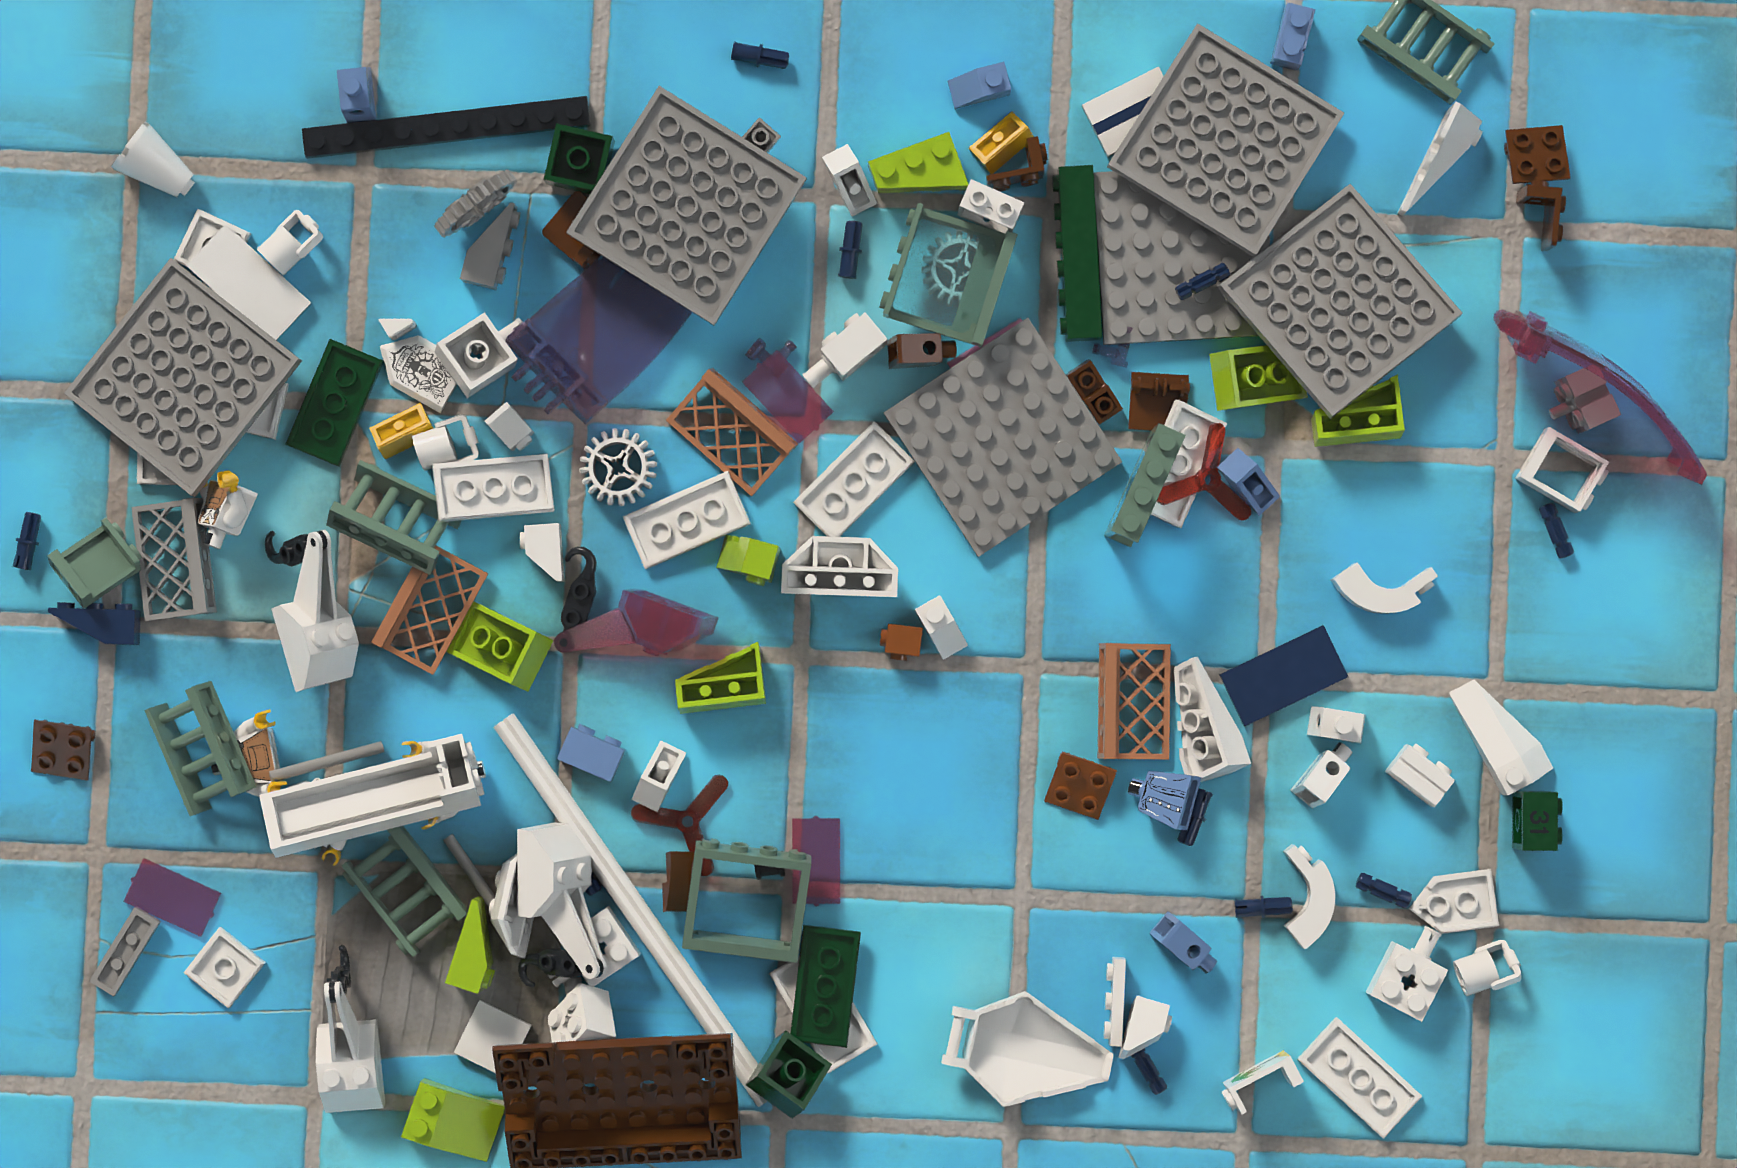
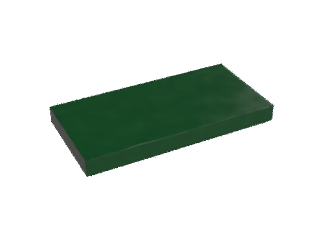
M329 339L285 445L340 467L384 361Z
M803 925L790 1032L801 1042L847 1048L861 936L860 931Z

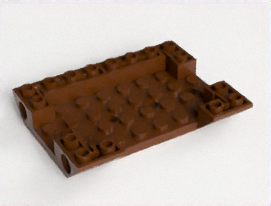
M733 1033L492 1046L498 1091L503 1093L506 1113L505 1137L510 1168H567L742 1158ZM650 1080L654 1081V1083L646 1084L643 1081ZM591 1083V1084H595V1086H593V1087H588V1086H585V1084ZM531 1086H532V1087H536L537 1089H535V1090H530V1089H528V1087H531Z

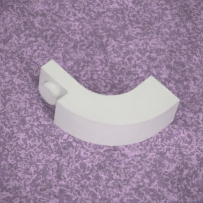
M1357 562L1332 578L1331 582L1339 593L1354 606L1372 613L1389 614L1405 611L1420 604L1421 601L1415 592L1418 591L1421 595L1434 586L1432 580L1437 578L1438 575L1432 567H1429L1404 585L1395 589H1387L1373 583Z
M1291 844L1283 852L1303 876L1307 886V899L1300 912L1285 923L1284 927L1301 948L1306 949L1323 934L1330 923L1335 907V887L1331 874L1322 860L1318 859L1311 865L1309 861L1312 860V857L1304 847L1300 846L1297 848Z

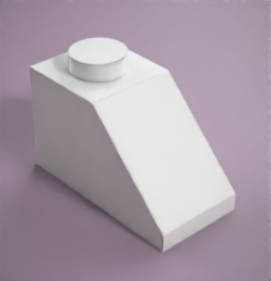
M848 144L822 157L852 217L877 204L859 161Z
M507 402L485 420L488 426L512 451L516 448L521 451L532 442L530 436L534 434V431Z
M561 524L524 525V532H520V548L525 549L526 555L557 582H565Z
M940 595L915 609L916 614L943 660L968 646Z
M660 741L639 780L631 800L658 812L685 758L686 752Z
M1140 996L1135 997L1131 1004L1118 1058L1125 1059L1157 1042L1163 1032L1168 1033L1172 1022V1016L1168 1015L1170 1005Z

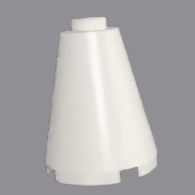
M146 121L139 127L126 144L122 154L118 155L111 166L120 173L175 197L180 193L185 196L195 183L191 180L194 174Z

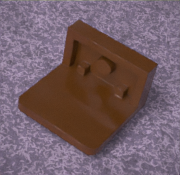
M1038 136L1027 138L1025 150L1029 167L987 175L986 186L1001 192L1009 190L1011 184L1021 183L1022 187L1038 184V180L1043 179L1044 165L1047 164L1046 160H1048L1045 143L1039 144Z
M1531 181V184H1527L1517 192L1516 203L1545 206L1541 251H1548L1554 248L1557 242L1562 240L1563 225L1559 224L1560 213L1565 211L1566 196H1562V188L1549 187V182Z
M575 191L543 228L542 234L585 270L588 265L592 267L601 255L566 233L588 199L580 191Z

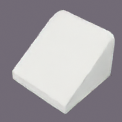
M378 319L388 337L392 340L398 339L417 326L416 322L412 319Z

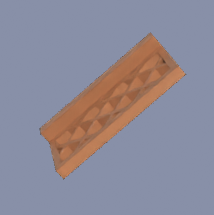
M710 368L666 421L723 472L729 471L732 480L752 497L784 459L798 446V443L714 368ZM703 386L713 393V405L698 406L697 393ZM717 398L725 405H718ZM693 399V407H686ZM718 408H730L734 412L735 424L719 425ZM714 409L715 426L699 427L698 410ZM684 410H694L695 427H683L675 419ZM739 417H740L746 424H739ZM740 427H751L756 432V443L741 444ZM735 428L736 445H721L719 429ZM715 429L716 446H704L700 442L699 430ZM695 430V437L689 431ZM760 436L768 443H761ZM772 446L780 453V456L773 463H762L761 447ZM757 447L758 464L742 465L741 448ZM737 448L738 465H726L721 458V449ZM716 449V450H717V456H716L714 453H712L710 450ZM758 467L759 480L753 487L743 480L742 468ZM762 467H769L767 471L763 474ZM738 468V475L732 469Z
M437 545L434 549L440 551L439 555L441 554L451 560L454 572L437 576L436 569H434V578L427 579L429 574L412 567L371 643L432 675L435 674L489 574ZM455 562L465 568L457 570ZM470 570L480 575L475 587L463 590L459 573ZM455 575L460 591L444 596L439 579ZM435 581L440 597L424 602L421 588L425 583ZM472 591L468 600L466 601L464 593ZM461 594L464 603L462 611L449 615L445 599ZM419 596L420 603L413 605L415 599ZM441 600L446 617L430 621L425 605ZM422 606L426 623L410 627L407 618L409 610ZM458 616L455 624L452 625L450 618ZM447 620L450 628L447 638L436 641L431 624ZM405 621L406 628L399 630L402 623ZM428 626L432 642L416 647L411 630ZM408 631L413 648L400 651L391 646L397 634ZM444 642L442 648L439 651L437 644ZM433 645L437 657L430 667L420 661L417 650ZM414 651L416 659L406 653Z
M1099 643L1098 759L1169 760L1171 644ZM1120 649L1131 650L1138 658L1128 669L1120 662ZM1137 650L1146 651L1141 655ZM1152 650H1163V662L1154 669L1145 657ZM1140 662L1152 672L1142 683L1130 673ZM1126 676L1137 686L1127 698L1120 691V682ZM1154 677L1162 683V692L1156 698L1145 688ZM1140 691L1151 700V703L1142 712L1130 702ZM1126 705L1137 715L1127 727L1119 719V712ZM1154 705L1162 712V720L1155 727L1144 717ZM1140 719L1151 730L1141 741L1130 731ZM1119 726L1123 729V731L1120 734ZM1161 727H1162V735H1161V734L1159 733V731H1158ZM1127 733L1137 745L1129 753H1119V740ZM1154 734L1162 741V754H1152L1144 746ZM1141 748L1145 753L1136 752Z

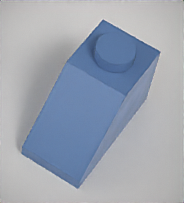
M1005 62L976 68L948 80L954 109L1009 96L1011 93Z
M1239 448L1217 467L1231 487L1259 516L1280 497L1258 464Z

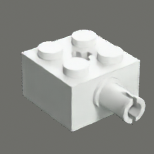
M484 312L436 344L435 354L467 399L515 368L518 359L508 345L523 335L528 334L525 324L521 327L523 323L521 319H515L514 322L498 331ZM473 352L474 355L481 354V358H472L471 353Z
M866 312L861 316L858 313L854 314L844 323L845 329L837 335L834 331L821 342L823 346L820 349L822 359L802 374L813 389L832 372L837 373L842 381H844L887 345L886 336Z
M610 906L591 918L597 941L599 943L604 941L607 944L604 948L605 954H602L606 963V973L602 977L587 979L582 975L587 984L593 987L641 954ZM558 977L552 983L559 987L560 984L569 978Z
M1425 926L1415 948L1410 950L1391 941L1366 993L1422 1022L1448 972L1447 969L1432 962V958H1430L1442 934ZM1403 976L1407 978L1410 976V979L1413 981L1411 986L1406 985L1404 988V983L1401 982Z
M581 977L569 978L563 982L566 997L548 1015L552 1042L615 1039L616 1032L609 991L583 984Z

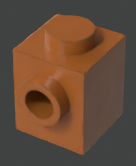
M888 624V629H882L880 646L885 647V653H890V659L907 661V656L919 657L923 628Z

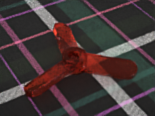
M1213 423L1209 427L1201 469L1196 475L1164 486L1157 499L1159 504L1167 505L1199 492L1207 491L1238 520H1246L1250 517V506L1221 480L1220 473L1218 472L1217 467L1220 463L1225 437V427L1223 424ZM1207 475H1209L1211 478V481L1208 485L1205 482V477Z
M720 774L713 776L684 811L660 807L658 812L642 804H637L631 810V817L639 823L679 829L684 835L689 852H695L696 840H704L699 826L700 821L727 789L728 780ZM685 816L693 818L692 826L686 827L683 824ZM703 858L701 876H708L713 873L714 864L712 859Z

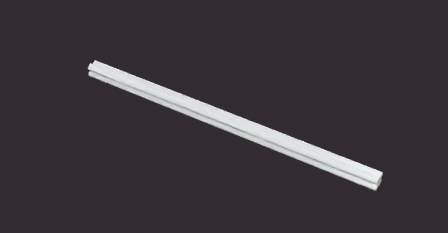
M515 714L506 717L493 728L560 823L569 824L591 855L592 870L707 1034L733 1033L736 1076L758 1107L762 1106L767 1100L746 1086L747 1081L758 1065L757 1061Z

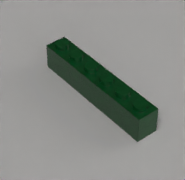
M1093 165L1058 167L1057 174L1052 175L1053 192H1058L1059 203H1054V220H1060V232H1055L1056 249H1061L1062 260H1057V278L1063 277V289H1058L1059 306H1064L1065 317L1060 318V335H1066V342L1101 340L1102 325Z

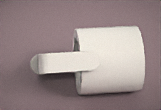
M296 210L277 227L276 231L257 250L284 276L301 258H304L321 242L323 234L318 230L319 225L309 215H303L299 210ZM299 220L310 233H314L303 244L289 232Z
M458 415L434 424V429L412 436L419 462L424 471L432 469L433 464L471 461L479 455L476 445L479 441L474 427L469 425L465 415ZM461 420L466 442L471 447L473 455L457 460L455 447L446 425Z
M1498 940L1479 947L1474 951V954L1453 961L1455 974L1466 996L1489 988L1498 990L1517 983L1522 978L1519 968L1521 964L1514 950L1509 948L1505 940ZM1500 949L1503 950V956L1510 970L1514 973L1502 979H1499L1496 966L1490 955L1491 952Z

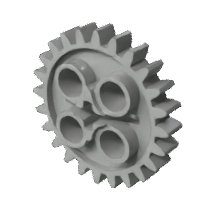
M506 169L499 174L496 173L490 179L481 180L467 190L466 195L462 194L459 199L450 204L442 214L443 216L437 219L434 227L445 238L454 232H458L462 227L468 228L485 216L484 213H489L491 209L507 197L508 191L517 184V179L510 170Z

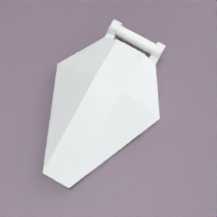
M1025 991L976 1010L953 1006L951 1015H954L947 1051L946 1054H943L941 1063L964 1068L1003 1107L1023 1103L1025 1100L1037 1097H1048L1083 1089L1086 1086L1108 1082L1113 1053ZM965 1018L970 1021L963 1047V1058H959L957 1055Z

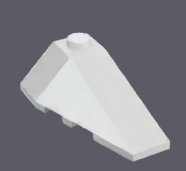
M1455 102L1446 111L1397 214L1403 216L1471 145L1474 147L1477 145L1483 131L1479 130L1482 121L1462 104Z
M1193 657L1175 666L1176 702L1180 705L1181 721H1177L1178 731H1182L1183 748H1179V758L1184 774L1202 777L1200 782L1231 774L1251 764L1243 736L1199 658Z
M1471 680L1448 693L1502 795L1509 796L1535 782L1553 769L1541 743L1475 680Z

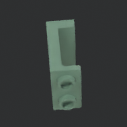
M106 517L101 520V527L64 552L60 553L56 549L47 555L50 566L83 609L141 571L139 560L142 558L141 554L133 544L127 545L123 540L125 535L116 522L111 524Z

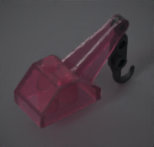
M578 546L567 552L564 558L566 562H569L574 555L579 554L585 558L586 565L583 572L571 584L561 613V622L564 630L554 639V646L559 652L566 653L636 643L644 646L642 651L659 656V654L667 655L668 652L679 651L714 633L719 617L643 589L623 590L618 604L619 608L587 621L596 595L595 572L597 561L591 550L585 547Z

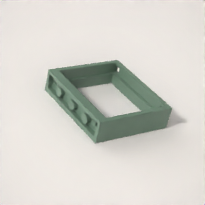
M712 838L711 841L696 840L682 948L797 963L811 870V855L798 852V849L784 852L777 851L776 847L767 845L760 846V848H752L743 842H732L729 845L721 844L718 840ZM703 858L800 870L791 942L693 930Z

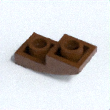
M1090 359L1065 374L1099 425L1123 409Z
M670 851L666 853L667 882L662 883L663 912L687 911L694 852Z

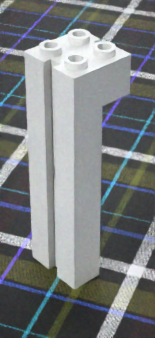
M458 734L428 742L430 749L428 753L259 795L271 851L275 858L481 806L479 796L484 795V790L478 770L476 769L478 764L471 742L465 743L463 735Z

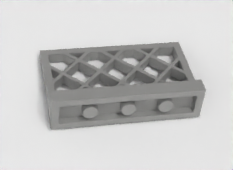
M186 498L178 501L131 507L136 548L142 556L139 559L141 565L139 575L145 621L217 613L209 546L204 544L207 527L198 524L204 502L202 498ZM181 507L182 519L175 526L165 517L172 508ZM164 509V511L161 514L157 511ZM150 511L158 517L150 530L142 525L141 512ZM162 522L173 529V532L165 542L154 534ZM177 534L185 539L186 544L180 555L169 547ZM150 538L161 546L153 559L145 553V545ZM166 550L177 558L168 571L157 563ZM180 563H183L189 569V576L184 583L172 575ZM154 566L165 575L156 587L149 582L148 574ZM169 579L180 587L172 599L160 591ZM184 591L192 596L193 609L184 610L176 604ZM158 595L168 605L162 613L153 614L152 601ZM172 607L177 610L174 612H169L172 609Z

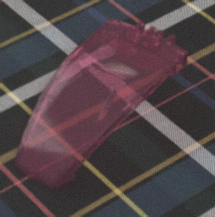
M1503 309L1494 313L1493 321H1495L1496 326L1500 328L1499 330L1502 333L1505 332L1508 335V342L1516 355L1536 364L1540 356L1545 358L1548 351H1551L1596 374L1630 398L1657 424L1673 447L1666 460L1679 467L1676 473L1696 483L1703 484L1707 473L1689 442L1659 404L1651 397L1649 392L1625 370L1595 349L1548 326V322L1545 321L1544 317L1532 311H1529L1528 315L1517 310L1515 313H1512L1510 311L1506 312Z

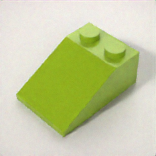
M1267 345L1209 354L1217 411L1308 398L1307 391Z
M473 602L446 652L511 685L529 692L554 640L479 603Z
M479 896L471 900L445 980V984L476 994L491 986L496 971L491 969L493 957L485 903L483 898Z
M424 1078L419 1083L401 1137L428 1147L487 1162L505 1107L504 1105Z

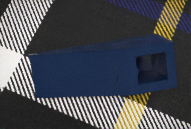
M57 602V608H48V612L104 644L140 645L141 611L132 610V604H115V609H104V604L92 603L86 609L75 608V603Z

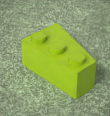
M949 132L868 161V168L877 193L935 192L941 190L966 191L969 185Z
M1398 374L1369 388L1331 419L1321 408L1315 410L1311 418L1314 446L1400 439L1405 431Z
M725 535L716 568L745 575L747 582L764 586L765 581L772 583L781 549L777 545L756 539Z
M759 642L753 643L750 647L725 656L724 659L676 679L677 705L680 714L766 704Z

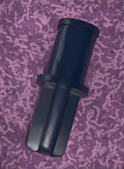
M734 41L731 60L754 63L756 67L765 65L786 69L789 62V53L763 48V44H760L758 47Z
M846 222L843 247L839 248V251H842L839 277L856 279L858 256L862 254V250L859 249L863 226L861 222Z
M33 512L25 513L20 538H16L18 544L12 567L31 570L35 547L39 545L36 539L41 521L40 514Z
M1200 788L1198 789L1188 830H1180L1177 838L1180 843L1187 846L1194 845L1201 823L1206 821L1204 815L1213 796L1211 792H1205L1206 790Z
M1260 896V899H1234L1235 908H1245L1235 909L1236 918L1262 916V919H1265L1267 915L1291 914L1293 911L1292 899L1290 897L1264 898Z

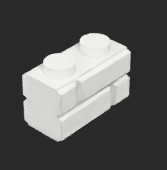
M1415 743L1413 747L1405 744L1385 772L1427 805L1435 807L1455 781L1450 776L1452 770L1440 761L1435 765L1427 759L1429 753Z

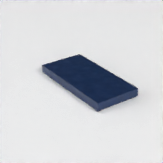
M1324 625L1219 674L1244 727L1348 678L1347 672Z

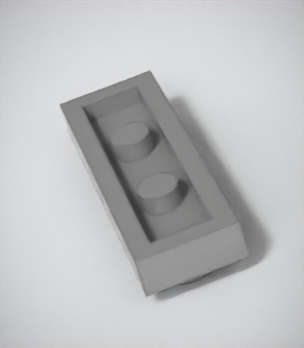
M134 907L89 982L110 995L116 996L161 921L139 907Z

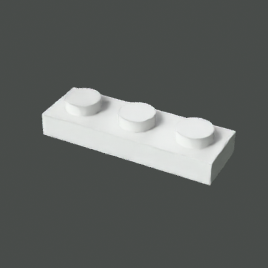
M1112 957V964L1107 963L1106 981H1111V993H1105V1010H1110L1109 1021H1104L1103 1035L1104 1039H1109L1108 1044L1110 1046L1122 1047L1126 959L1124 957Z

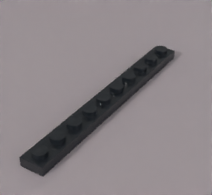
M587 96L302 128L305 158L308 159L555 130L556 123L575 128L591 126L588 98Z

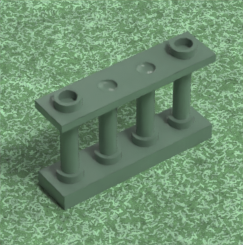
M1395 0L1377 27L1373 26L1371 28L1367 25L1357 40L1451 105L1462 91L1457 88V81L1477 52L1482 50L1487 54L1494 46V43L1490 41L1491 37L1481 29L1477 28L1474 30L1432 0H1410L1423 9V11L1403 40L1395 45L1386 38V32L1409 1ZM1434 17L1447 27L1426 57L1417 60L1410 55V48L1431 18ZM1457 33L1469 41L1470 44L1449 74L1442 77L1433 71L1435 69L1433 65Z
M360 460L354 478L355 481L359 482L358 486L346 505L334 501L329 509L326 526L431 575L436 567L440 552L434 549L447 525L458 529L461 520L439 522L435 495L381 470L376 465ZM369 488L385 495L372 518L356 511ZM396 500L411 507L398 530L382 524ZM421 513L437 519L424 543L408 536Z
M212 681L186 689L185 692L189 700L169 709L167 703L144 710L189 816L211 809L212 807L208 799L227 790L230 797L257 787ZM194 710L200 727L180 735L174 720ZM205 737L212 753L192 762L186 746ZM217 764L223 780L203 789L197 773Z
M399 826L387 829L391 834L388 837L389 840L354 867L351 861L341 865L345 870L342 875L352 887L357 885L398 938L396 944L405 955L410 953L414 957L421 952L415 945L448 918L453 919L456 917L458 921L467 916L469 909L405 827ZM397 849L399 851L402 849L409 857L406 859L407 863L372 890L362 876ZM420 871L426 879L423 883L424 886L390 912L380 898L413 872L417 874ZM438 894L444 902L441 905L442 909L407 935L398 921L429 896Z

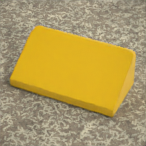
M1011 111L971 145L969 150L990 174H993L1025 147L1027 138L1034 136L1029 127Z
M419 403L369 429L378 450L385 459H388L414 446L413 435L434 428L423 405Z

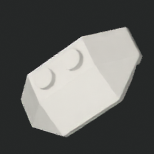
M812 536L782 564L781 593L897 597L898 567L871 538Z
M515 854L502 864L501 870L496 875L495 886L497 891L495 899H492L490 902L489 915L491 916V923L510 953L525 959L534 917L518 916L517 854Z

